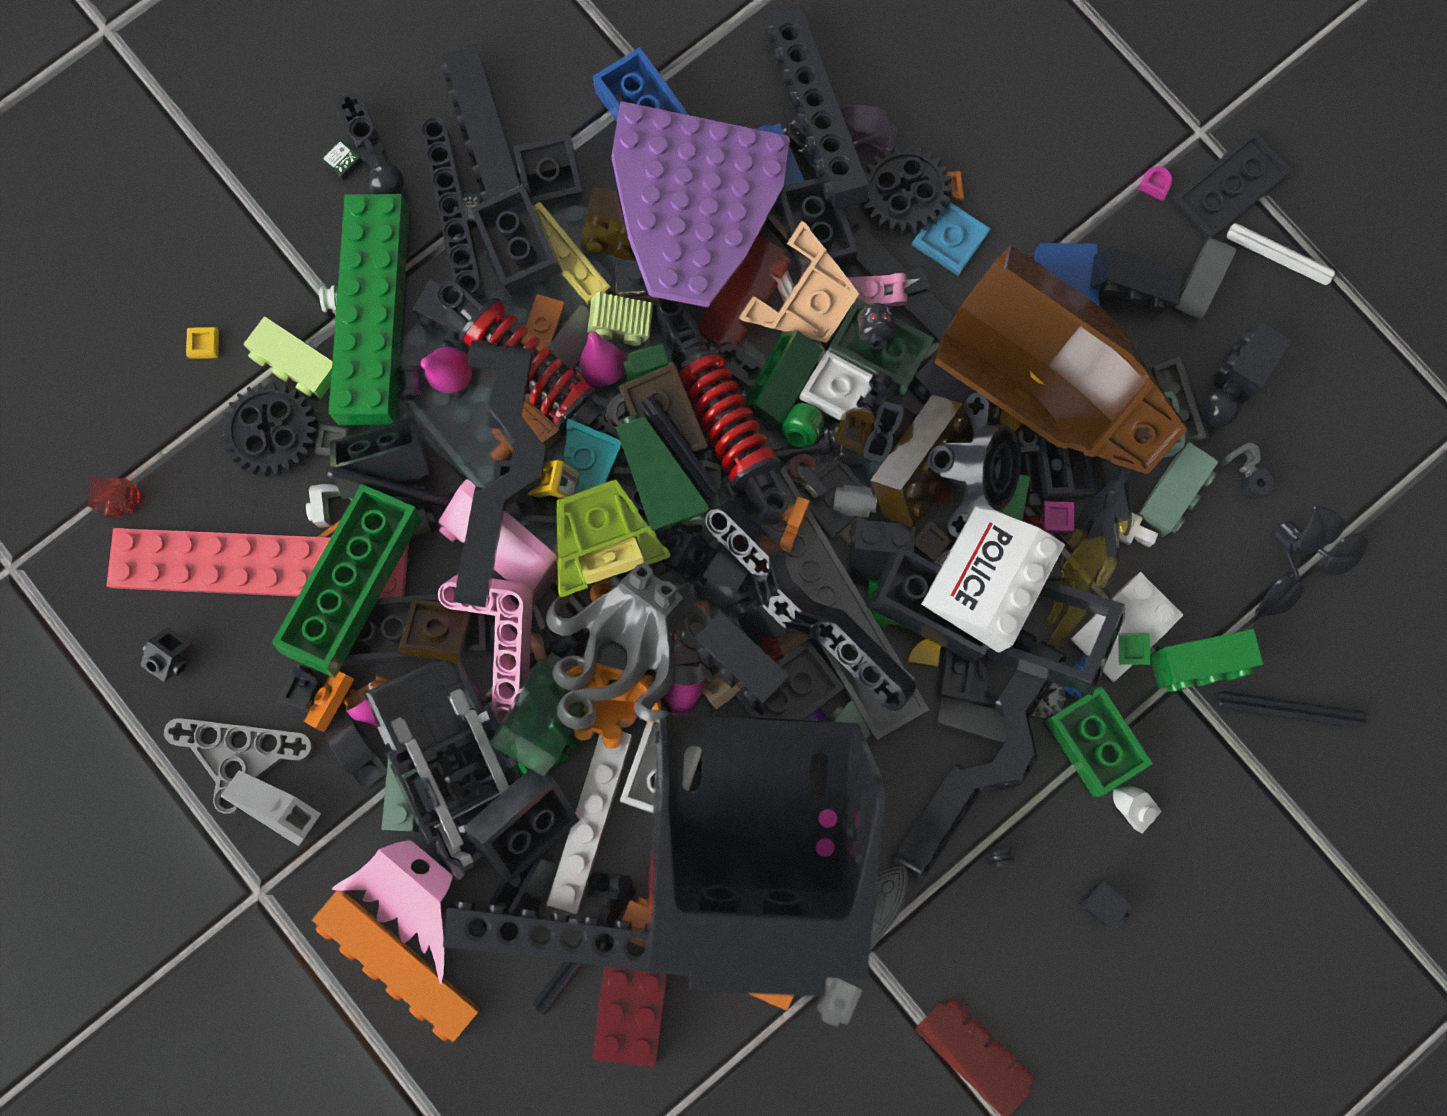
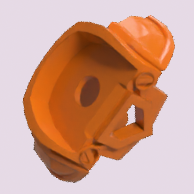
M596 663L594 675L585 688L607 687L611 685L609 680H618L624 671ZM576 665L565 673L570 677H578L583 674L584 670L580 665ZM649 674L644 675L633 688L613 699L597 701V717L595 722L588 728L574 729L575 737L579 740H588L593 736V732L602 734L603 744L607 748L619 747L622 743V729L620 727L626 728L635 722L638 715L635 714L634 705L638 698L652 685L655 680L654 677ZM560 686V691L563 695L573 691ZM661 700L651 710H661ZM582 704V710L587 713L588 707Z

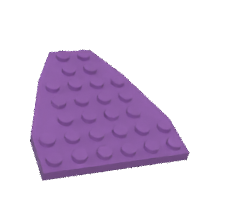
M620 102L611 158L628 239L650 296L704 307L711 305L744 262L783 189L790 136Z

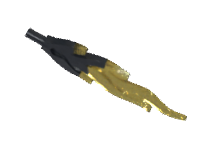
M1120 466L1116 479H1111L1109 484L1082 511L1075 532L1069 541L1071 547L1075 548L1078 545L1079 547L1063 565L1064 578L1057 581L1058 583L1070 587L1073 586V588L1090 593L1093 580L1103 565L1097 577L1096 586L1100 589L1105 587L1119 559L1118 525H1120V532L1124 536L1129 534L1131 528L1130 486L1127 485V481L1132 469ZM1054 601L1053 610L1047 617V622L1054 624L1063 614L1066 604ZM1070 605L1065 617L1052 634L1049 644L1059 649L1061 642L1083 619L1086 610Z

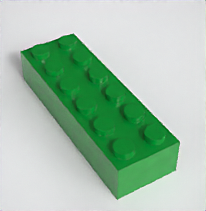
M363 484L360 485L272 642L273 646L282 655L336 678L421 521L416 508Z

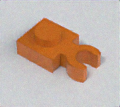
M798 496L795 505L789 504L783 519L788 523L779 544L782 550L791 552L808 511L809 500Z

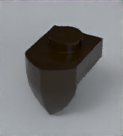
M856 407L844 412L841 416L834 443L858 453L864 452L865 443L870 435L872 424L875 422V415L870 408Z

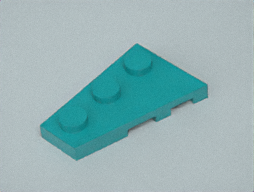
M567 419L564 463L578 472L575 493L606 483L622 449L621 441Z

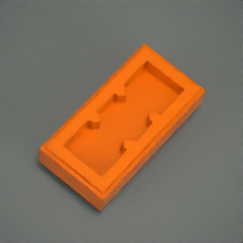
M537 294L526 324L528 333L522 341L526 344L535 336L540 339V343L536 347L540 352L545 347H548L554 340L565 302Z
M340 671L336 678L329 676L325 685L316 693L314 704L304 722L325 732L354 679Z

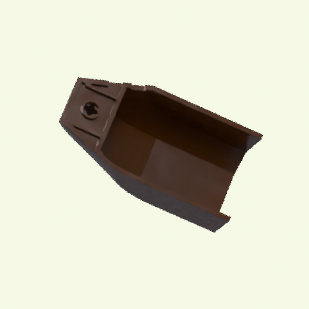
M1010 245L995 259L961 304L942 335L935 364L1057 447L1067 449V447L1084 452V455L1111 460L1113 464L1149 474L1187 431V426L1147 368L1123 329L1092 300L1013 245ZM1030 371L1044 384H1040L1031 378Z

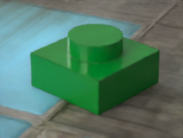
M1149 633L1118 634L1119 665H1150Z

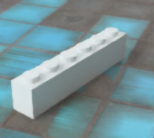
M622 732L621 745L613 749L607 748L603 744L602 734L599 735L575 812L579 821L570 829L547 902L548 906L574 914L580 912L588 880L592 873L633 739L631 734Z

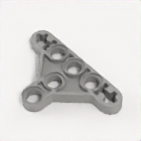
M175 718L169 721L164 729L166 740L176 746L191 748L216 782L213 804L219 812L224 814H234L240 810L235 805L230 809H226L221 803V794L232 781V778L227 775V766L231 762L238 761L242 766V772L258 779L284 759L304 761L309 759L314 752L313 740L307 735L295 732ZM182 724V729L195 732L194 737L180 736L178 741V736L173 735L174 729H179ZM213 727L217 732V739L214 743L207 745L202 740V734L207 728ZM238 731H243L247 735V742L242 748H235L232 744V737ZM268 735H273L277 739V746L271 752H266L262 748V740ZM299 739H302V744L306 745V750L300 751L298 756L296 750L284 748L285 742L298 744Z

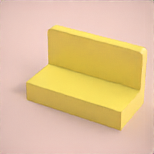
M635 536L578 557L587 584L632 570L637 565L644 563Z

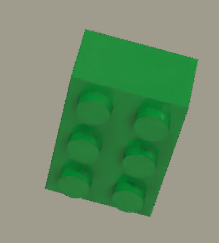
M1254 629L1168 646L1150 654L1157 688L1168 687L1169 693L1196 686L1195 682H1197L1199 687L1225 680V677L1226 681L1242 678L1246 675L1254 674L1253 668L1263 665Z
M1102 686L1096 688L1093 695L1085 694L1044 720L1093 797L1105 795L1153 764Z

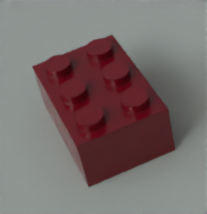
M604 966L592 1060L649 1067L656 1066L667 974Z

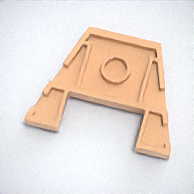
M801 221L787 244L811 260L806 271L778 312L755 296H752L739 318L746 322L785 332L798 330L807 338L827 343L859 293L827 253L820 241L811 232L807 224Z

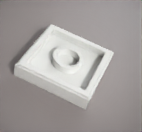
M826 350L801 392L799 399L841 420L844 412L857 407L856 403L861 395L865 398L867 393L871 392L872 388L869 385V381L873 374Z

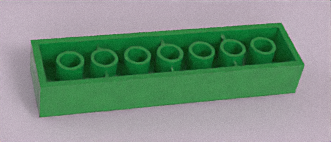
M402 194L345 195L329 402V415L338 425H388L395 423L397 419V393L399 387L397 368L400 367L410 209Z

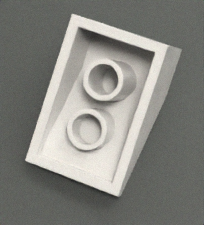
M1141 572L1130 579L1111 598V600L1125 604V620L1119 633H1149L1150 648L1184 615ZM1095 614L1071 638L1087 656H1090L1106 618L1105 616ZM1118 636L1103 670L1113 682L1132 666L1119 665Z

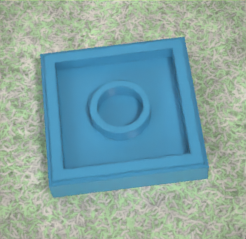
M950 202V206H943L945 208V215H937L936 225L928 221V230L925 231L922 228L914 239L912 246L959 276L990 233L991 228Z

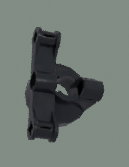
M979 393L970 395L965 402V412L973 428L972 443H946L944 446L933 448L928 457L929 466L933 471L940 473L942 477L950 478L956 485H965L963 502L948 520V530L957 538L975 506L979 509L995 511L1004 509L1015 493L1020 475L1021 452L1017 435L1009 426L999 425L1002 409ZM949 455V456H950V462H949L948 466L946 467V466H945V460H946V457Z

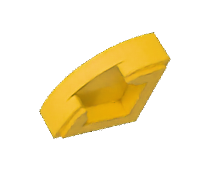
M925 639L914 647L907 663L938 667L941 646L929 639Z

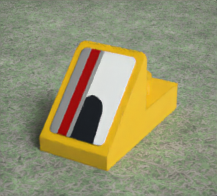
M560 460L544 463L541 485L528 493V495L538 498L550 495L563 498L575 493L578 472Z

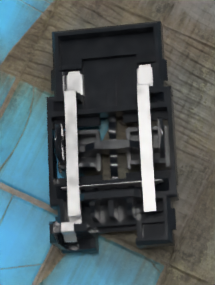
M434 659L363 694L377 724H379L377 729L385 745L388 744L389 750L384 752L386 758L390 759V767L420 832L424 833L426 837L424 839L426 845L433 844L436 848L434 852L440 865L453 875L452 878L461 880L465 878V871L472 868L473 864L478 862L477 859L483 857L480 850L471 848L475 844L463 827L515 783L522 774L518 767V756L514 747L504 737L490 704L481 703L480 699L482 697L475 682L471 681L462 659L461 662ZM493 730L497 738H493L492 735H486L485 733ZM453 742L456 748L459 747L454 750V755L447 746ZM439 749L448 758L452 769L446 775L439 762L427 764V762L437 758L435 751ZM415 768L417 769V770H415V771H413V772H411V773H409V774H407V775H405V776L402 777L403 774H405V773H407V772H409V771H411V770H413V769H415ZM456 780L462 788V795L465 803L461 805L455 799L457 796L453 793L449 784ZM467 783H486L475 789L478 796L471 799ZM419 812H429L423 816L419 814Z

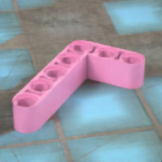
M456 575L439 588L438 598L441 604L450 609L496 615L492 710L502 732L509 733L524 720L528 710L532 591L526 584L520 582L492 579L489 592L490 601H488L486 608L454 603L455 593L453 586L456 587L458 577ZM510 594L517 597L519 605L512 602ZM509 624H512L516 627L518 634H515L510 630ZM508 653L512 654L516 658L517 663L512 662L509 659ZM506 682L511 683L514 686L515 691L508 688ZM505 710L509 711L513 715L514 719L509 718Z

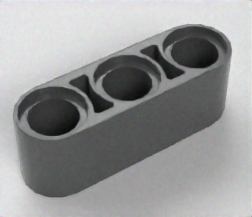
M1210 236L1180 293L1179 304L1174 306V308L1201 320L1218 290L1235 255L1236 248Z

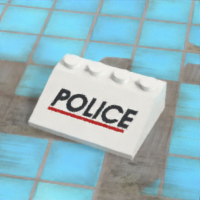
M975 506L922 605L999 653L1013 646L1065 544L1038 527L1000 512L979 509Z

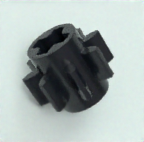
M583 630L569 636H561L550 631L554 637L549 641L550 649L558 657L579 656L585 651L582 646L586 641Z

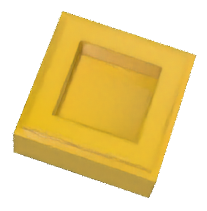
M216 327L187 328L186 356L189 359L218 358L219 330Z

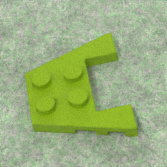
M616 480L608 481L557 500L558 594L560 597L588 588L578 560L579 556L635 536L644 564L646 565L671 557L667 548L662 546L655 536V532L646 524L638 513L639 510Z

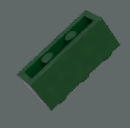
M798 330L782 332L748 393L744 407L751 408L753 414L766 424H783L795 400L803 391L810 373L818 366V359L823 350Z

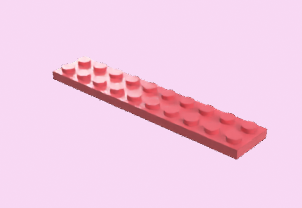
M113 528L106 586L115 589L298 597L330 538ZM409 543L379 598L402 597L405 595Z

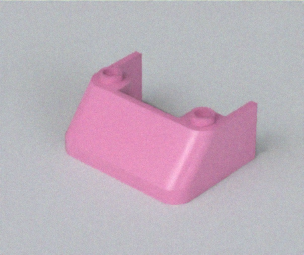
M468 479L458 488L438 521L442 526L439 531L451 542L458 539L464 543L473 493L476 486ZM504 511L494 570L507 581L526 584L532 591L533 604H535L558 579V557L531 532Z

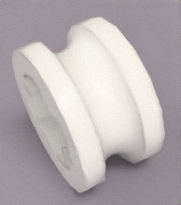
M336 285L331 286L330 289H326L325 286H321L319 289L320 305L323 312H328L330 308L336 311L338 293Z

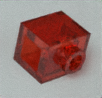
M91 477L88 507L98 513H104V516L122 518L123 513L134 514V507L139 502V490L136 488L137 485L127 478Z

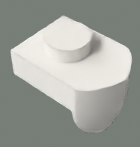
M319 484L312 485L309 488L310 503L306 504L307 516L309 521H312L318 528L331 527L328 498L341 495L337 485Z
M1124 786L1113 789V800L1116 807L1122 812L1132 827L1140 833H1143L1162 812L1151 796L1140 788Z

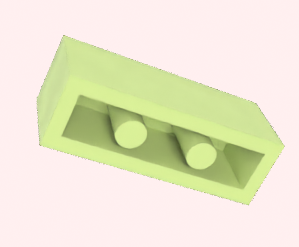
M265 316L244 342L245 347L250 351L248 356L261 366L267 363L274 368L272 373L285 382L288 379L296 382L295 388L307 397L314 394L322 399L330 388L332 361Z

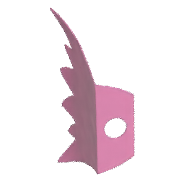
M411 840L388 845L379 849L362 869L335 885L332 890H366L363 897L364 902L379 900L377 921L387 922L398 918L399 936L402 943H406L417 933L424 954L430 945L440 984L442 983L444 972V947H442L444 936L440 902L450 887L453 875ZM422 859L430 869L425 874H416L411 869L412 862Z

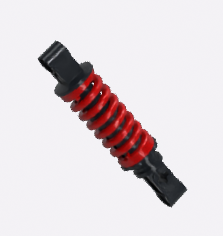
M446 281L438 287L437 299L439 303L465 326L459 335V339L462 342H466L470 346L473 339L497 343V347L505 348V345L533 349L526 394L530 393L529 402L532 405L542 404L541 413L544 416H552L553 424L561 430L566 427L567 419H570L604 434L609 432V436L620 440L616 429L618 425L604 415L606 408L602 405L598 406L592 399L596 389L593 386L590 387L584 380L574 384L571 381L575 374L572 369H568L563 373L559 370L563 365V361L560 358H556L553 362L548 359L552 353L550 348L545 347L541 352L536 348L540 343L538 337H532L525 344L522 339L528 333L526 326H521L515 333L510 330L517 322V318L514 315L508 316L501 322L507 315L504 313L505 307L498 298H493L484 304L464 284L453 281ZM456 287L459 291V299L452 304L448 299V292L451 288ZM619 453L614 466L630 468L628 464L621 461Z
M659 298L654 321L663 335L666 346L672 352L671 359L678 366L699 421H701L703 432L708 434L709 444L715 447L716 457L722 460V469L729 474L732 491L735 493L746 492L759 519L767 525L778 524L783 519L790 503L789 496L777 477V474L783 468L782 461L771 447H764L767 443V437L765 434H757L760 430V424L756 420H750L753 417V411L749 407H744L746 398L742 394H737L739 385L735 381H730L732 378L730 369L723 368L725 357L722 351L717 349L710 350L707 338L701 336L697 323L691 317L683 302ZM768 504H775L779 509H772Z

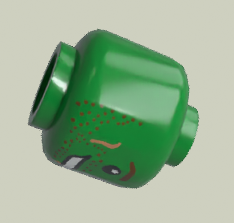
M797 404L790 409L784 420L782 432L791 445L808 447L817 441L824 428L825 420L822 413L816 407L809 404Z

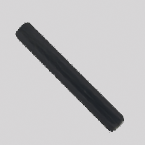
M649 396L641 401L639 408L706 500L716 496L719 493V488L655 399Z

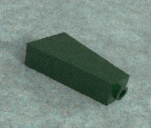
M639 414L623 419V424L617 426L616 429L651 530L657 532L709 513L712 510L711 506L646 417L640 418Z

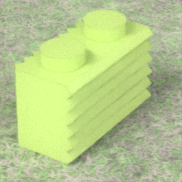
M597 292L591 299L588 333L597 332L605 340H612L613 337L623 339L624 344L638 346L650 337L652 302L613 296L612 294L608 295Z

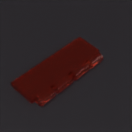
M757 236L744 262L717 295L697 324L700 333L722 346H725L727 343L738 346L748 331L744 326L740 325V322L748 326L753 324L741 320L739 316L752 296H755L762 302H767L778 285V282L770 277L771 274L778 279H782L792 263L789 258L784 256L785 250Z
M951 998L944 1006L939 1002L917 1025L915 1031L1002 1116H1010L1031 1093L1028 1087L1033 1083L1035 1077L1019 1062L1009 1070L1007 1067L1012 1063L1014 1057L997 1040H994L986 1048L984 1045L992 1035L974 1018H971L963 1025L962 1021L969 1013L954 998Z

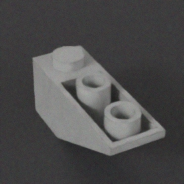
M240 770L221 794L222 798L297 846L301 844L321 815L320 812L295 796Z

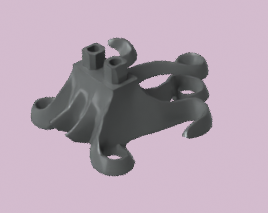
M641 563L634 569L629 570L631 572L622 580L618 578V574L608 577L614 589L594 600L574 617L565 619L559 616L569 602L571 594L564 597L558 596L553 601L546 614V623L552 632L561 636H569L583 628H587L590 631L584 656L564 657L555 664L553 669V678L556 683L564 689L573 690L565 694L557 706V715L564 725L578 730L588 728L596 720L597 701L613 699L630 690L641 680L648 669L657 672L656 678L652 685L636 701L634 705L635 714L647 721H657L668 715V712L665 710L651 709L668 693L674 681V633L677 631L680 640L684 644L697 648L695 642L696 635L692 633L689 624L700 622L706 627L713 620L702 608L688 600H683L690 590V582H686L677 588L670 583L673 574L671 571L657 578L653 575L650 567ZM608 641H614L622 645L627 651L628 660L620 678L607 687L585 688L594 675L599 647ZM570 664H578L583 668L584 672L578 677H570L566 675L565 669ZM581 702L588 707L587 714L583 717L572 716L570 706L573 703Z

